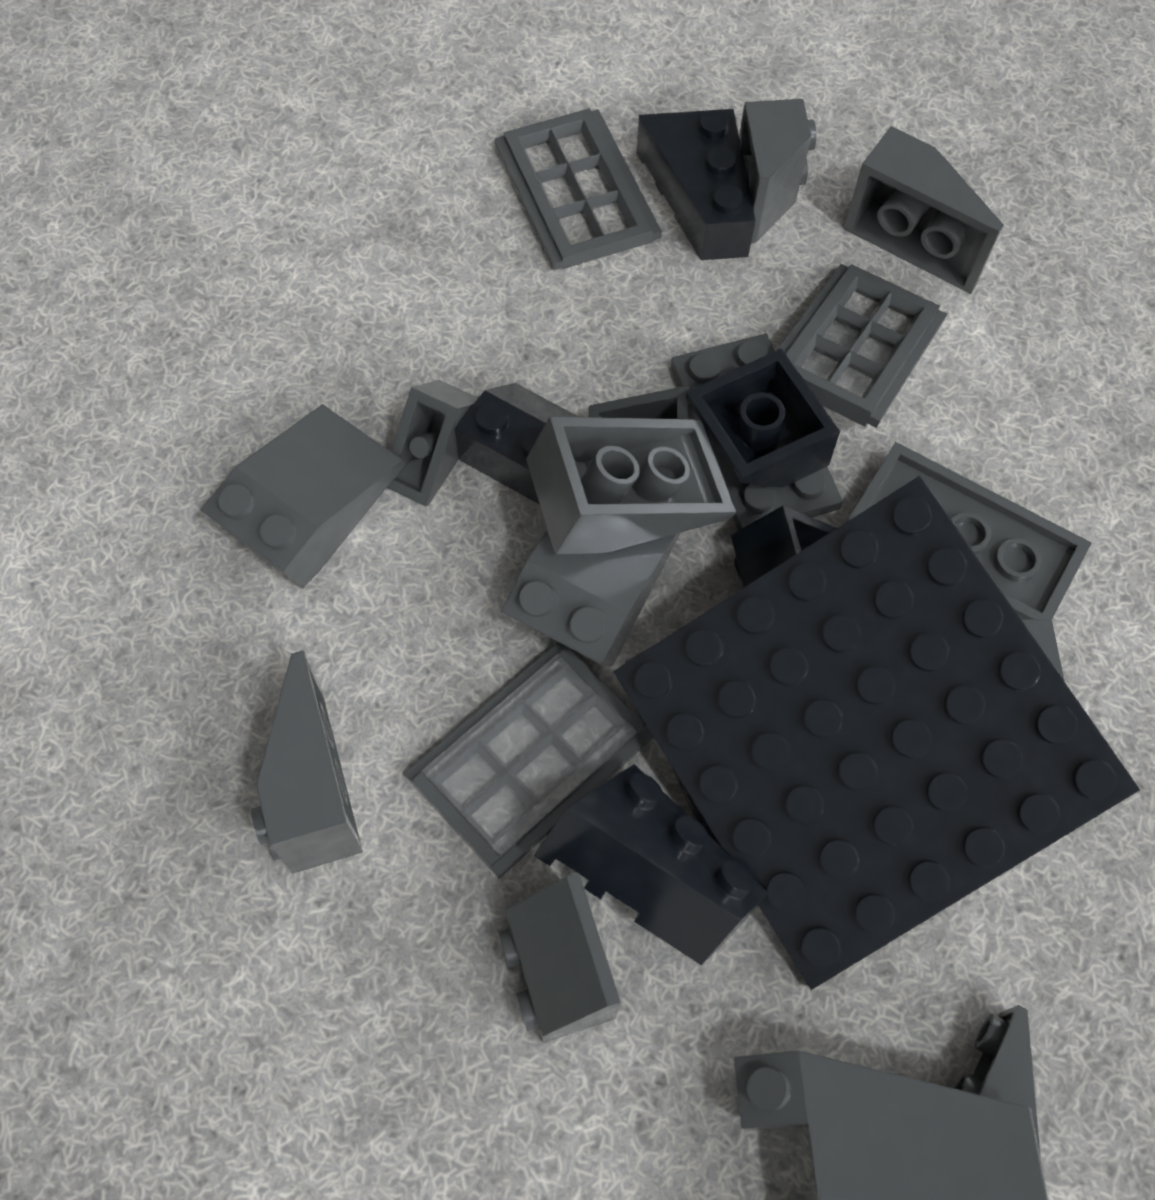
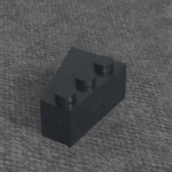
M734 109L639 115L636 154L642 164L645 163L660 194L664 195L675 213V219L700 260L749 257L756 220Z
M635 764L568 806L533 855L548 866H551L554 860L557 859L575 872H579L581 876L588 880L584 887L585 890L599 899L607 892L638 912L634 922L700 965L708 960L735 933L769 894L753 878L751 872L744 865L735 861L707 834L705 828L697 820L689 817L662 791L656 780L642 772Z

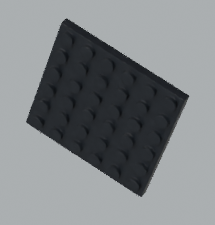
M921 476L916 477L613 671L722 848L735 861L744 865L751 872L753 878L769 893L758 906L811 990L1140 791L1138 785Z

